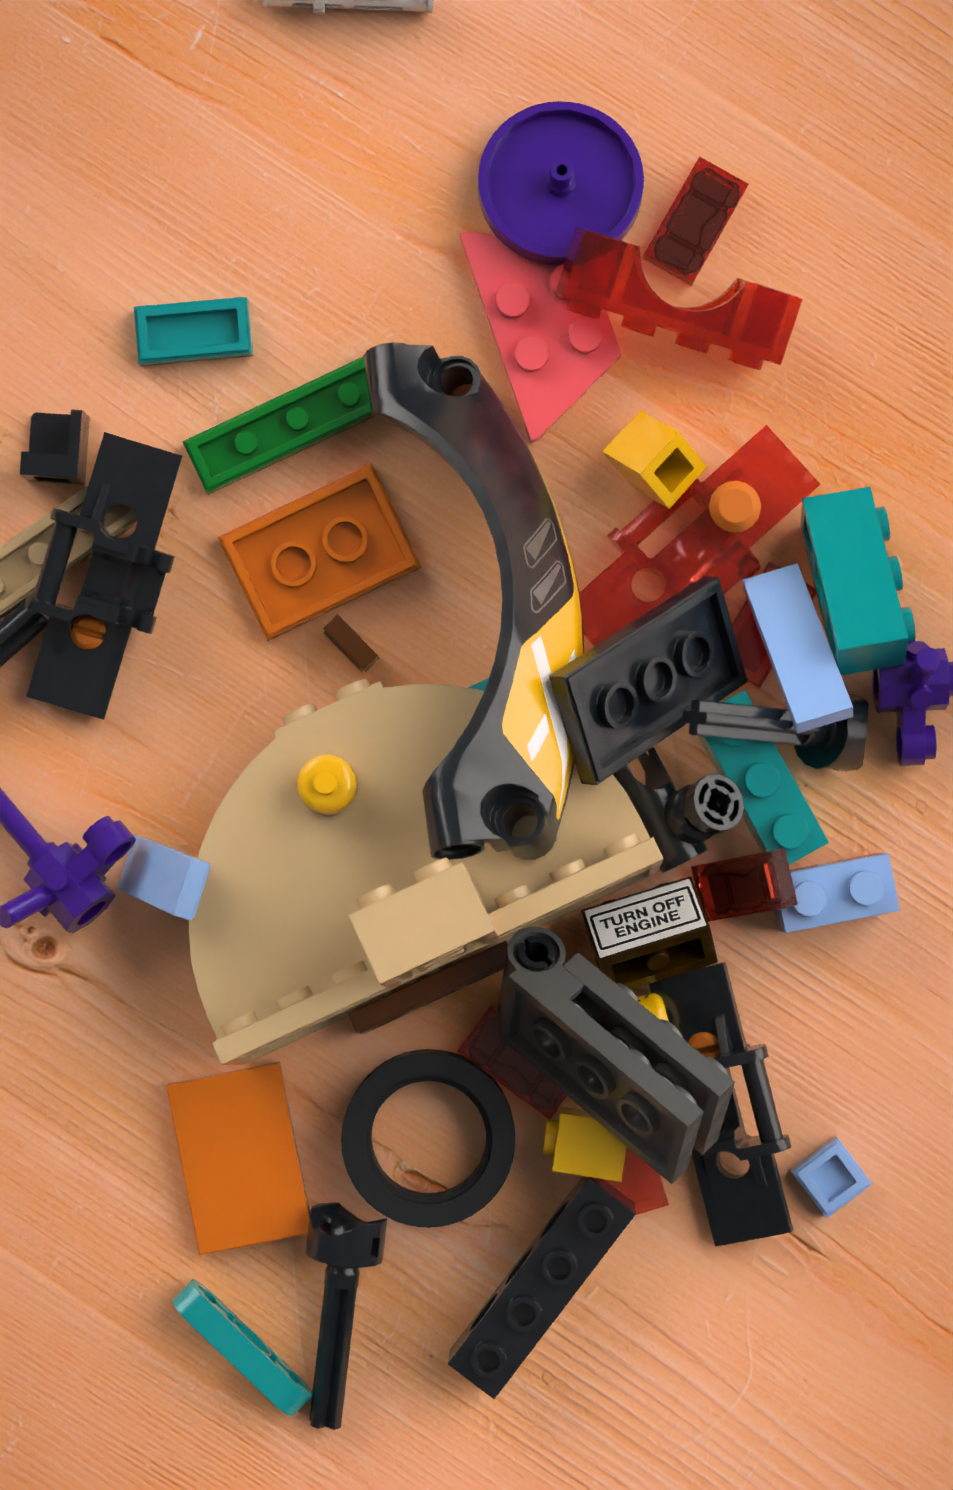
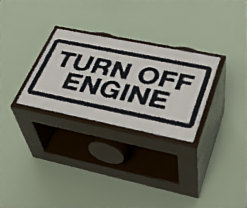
M691 876L674 882L663 883L654 888L619 899L607 900L599 905L581 910L598 969L613 982L621 983L630 990L718 963L710 925Z

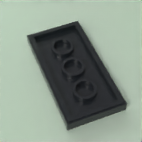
M703 576L549 675L581 784L598 785L687 724L682 722L683 710L691 711L692 700L719 702L748 682L719 577Z

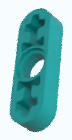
M192 1279L172 1300V1304L179 1314L283 1413L293 1417L313 1396L311 1389L305 1381L202 1283Z

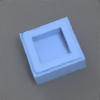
M836 1136L790 1170L826 1219L872 1185L871 1181Z

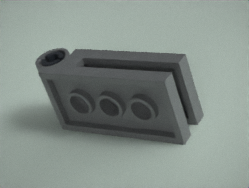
M528 927L518 931L512 936L507 947L497 1008V1016L501 1024L499 1038L670 1184H673L687 1170L693 1148L703 1155L718 1141L735 1081L728 1076L725 1068L717 1060L708 1056L704 1057L683 1039L680 1031L667 1020L658 1019L639 1003L636 995L627 986L613 982L581 954L577 953L564 964L566 949L562 940L554 932L541 927Z

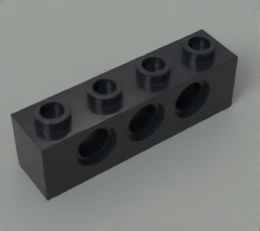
M582 1176L451 1347L448 1365L491 1398L495 1399L636 1215L635 1202L604 1179Z

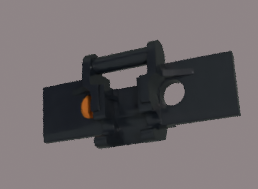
M104 432L80 515L53 508L50 519L55 520L38 582L33 597L27 596L24 605L25 609L50 616L27 697L103 720L105 719L132 627L138 631L152 634L157 619L154 616L163 581L166 572H171L175 556L156 550L182 455ZM118 504L127 505L132 508L138 519L134 533L126 538H116L111 535L104 523L107 511ZM80 528L93 532L95 538L92 546V558L81 594H78L74 608L56 603L75 535L77 529Z
M726 961L650 983V992L662 997L668 1021L680 1031L687 1043L704 1057L708 1056L717 1060L725 1068L731 1079L729 1067L742 1066L759 1135L752 1137L746 1134L738 1098L733 1087L718 1141L703 1155L693 1148L692 1158L715 1247L791 1233L793 1226L774 1154L790 1149L792 1146L789 1135L782 1134L764 1063V1059L769 1057L766 1044L750 1046L749 1043L746 1044ZM720 1153H732L740 1161L748 1159L750 1165L748 1171L742 1175H734L727 1172L720 1162Z

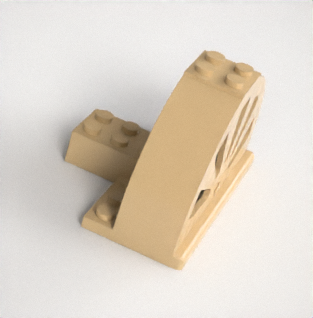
M362 679L338 690L335 693L338 701L316 710L314 704H308L291 711L282 717L285 726L273 731L276 738L249 763L230 787L213 816L198 855V859L210 863L209 866L211 867L195 918L192 921L188 920L190 956L198 993L217 1038L216 1041L212 1042V1045L221 1065L247 1064L348 1017L349 1013L492 946L505 940L509 942L515 933L524 928L541 927L658 872L663 857L654 837H649L629 796L613 774L598 785L581 784L576 764H574L568 797L556 841L552 849L545 856L535 860H524L515 856L510 850L496 852L489 843H485V850L471 857L455 860L432 858L422 790L430 775L452 750L471 721L484 691L438 684H412L384 688L380 681L370 686L367 679ZM331 754L341 757L352 767L358 780V792L355 801L347 810L337 815L325 816L315 813L303 803L298 793L297 779L300 770L307 761L318 755ZM525 816L520 818L513 827L512 836L523 838L530 835L538 824V817Z

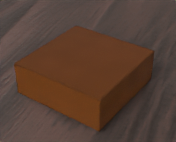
M338 614L323 628L325 630L323 633L361 672H367L380 659Z

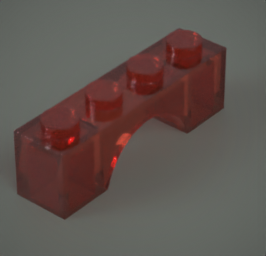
M577 226L555 292L569 299L567 306L569 311L600 320L602 310L624 316L621 327L654 337L657 327L678 333L675 344L706 354L710 344L718 345L731 350L729 361L757 370H761L764 360L781 365L803 298L737 277L723 294L706 304L693 307L670 305L662 300L648 284L642 269L639 246Z

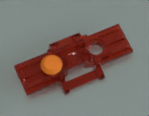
M765 425L702 482L696 479L670 509L654 500L623 529L619 530L615 527L607 534L609 540L622 555L580 592L584 636L593 646L598 645L703 576L719 577L723 594L742 578L752 577L760 570V562L749 548L801 503L802 498H806L821 484L768 425ZM693 497L704 512L653 558H648L638 545ZM649 571L660 577L665 585L664 592L660 598L655 601L646 602L635 596L631 583L637 572Z

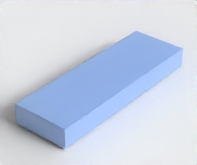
M798 563L743 579L744 593L797 734L853 717V705Z
M134 834L136 842L128 851L117 889L173 916L192 921L195 918L211 867L209 866L210 863L155 840Z

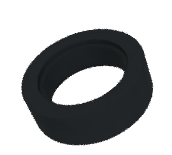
M421 1049L405 1052L386 1060L367 1075L355 1091L343 1121L341 1136L342 1155L347 1173L359 1194L369 1205L384 1216L396 1222L415 1227L430 1228L451 1225L463 1221L483 1209L503 1186L510 1172L515 1152V1128L512 1111L498 1083L474 1061L462 1055L438 1049ZM423 1081L444 1083L463 1092L479 1110L486 1130L485 1150L475 1171L459 1185L437 1193L412 1191L393 1181L380 1166L372 1144L373 1122L385 1100L400 1088Z

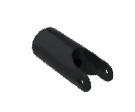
M652 747L647 750L649 755L645 752L637 757L645 771V785L634 777L628 764L613 775L629 796L649 837H654L663 857L660 870L664 873L691 860L708 849L704 841L693 844L681 841L668 827L665 818V806L670 795L677 790L655 748Z

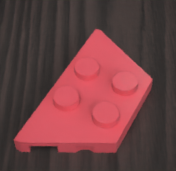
M471 231L460 233V241L530 443L539 441L546 434V431L586 393L587 389L621 358L622 353L590 261L575 265L569 263L559 266L542 264L518 255L504 245L494 234Z

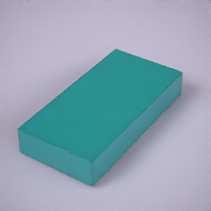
M247 297L134 307L138 363L140 366L253 356L249 300Z

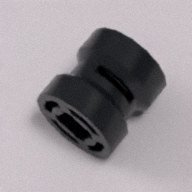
M720 774L707 775L670 795L665 806L667 825L671 832L681 841L690 844L701 843L715 834L730 830L739 823L744 811L742 793L737 785L728 777Z

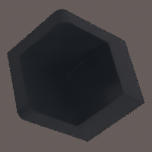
M71 409L70 415L39 412L32 414L29 452L21 451L20 475L26 480L33 482L85 485L90 417L83 410Z

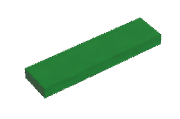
M364 356L182 441L206 493L210 495L375 417L371 415Z

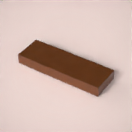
M505 940L349 1013L348 1016L356 1033H368L503 970L508 943Z

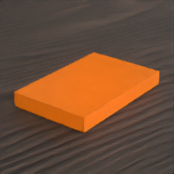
M372 463L218 537L267 641L422 568Z
M275 1062L166 1085L199 1255L308 1234L310 1210L281 1063Z

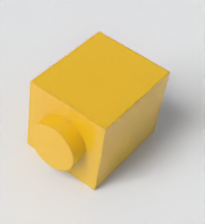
M642 410L632 418L602 451L632 487L668 509L707 468V465L679 431Z
M560 1106L558 1121L547 1119L542 1154L553 1156V1172L622 1182L627 1146L585 1110Z

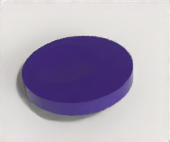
M564 101L537 104L507 119L488 141L480 160L478 173V195L481 210L496 237L509 249L524 258L542 264L558 266L565 263L573 265L584 263L614 248L633 226L641 206L644 188L641 158L628 133L605 113L584 104Z

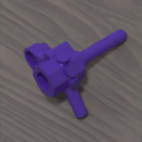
M912 641L908 642L904 665L872 670L873 701L876 712H896L897 715L896 749L900 766L924 765L925 759L936 758L934 725H925L926 711L946 710L949 705V696H953V661L948 662L945 648L933 649L925 644V642Z
M0 788V824L30 858L27 862L30 870L23 880L31 889L0 906V925L3 928H10L37 912H40L44 917L51 913L61 926L72 934L89 925L109 907L116 896L106 885L105 874L133 847L136 838L122 821L114 822L110 816H105L91 825L84 833L82 838L87 843L84 849L78 843L72 845L65 842L59 846L54 842L47 843Z

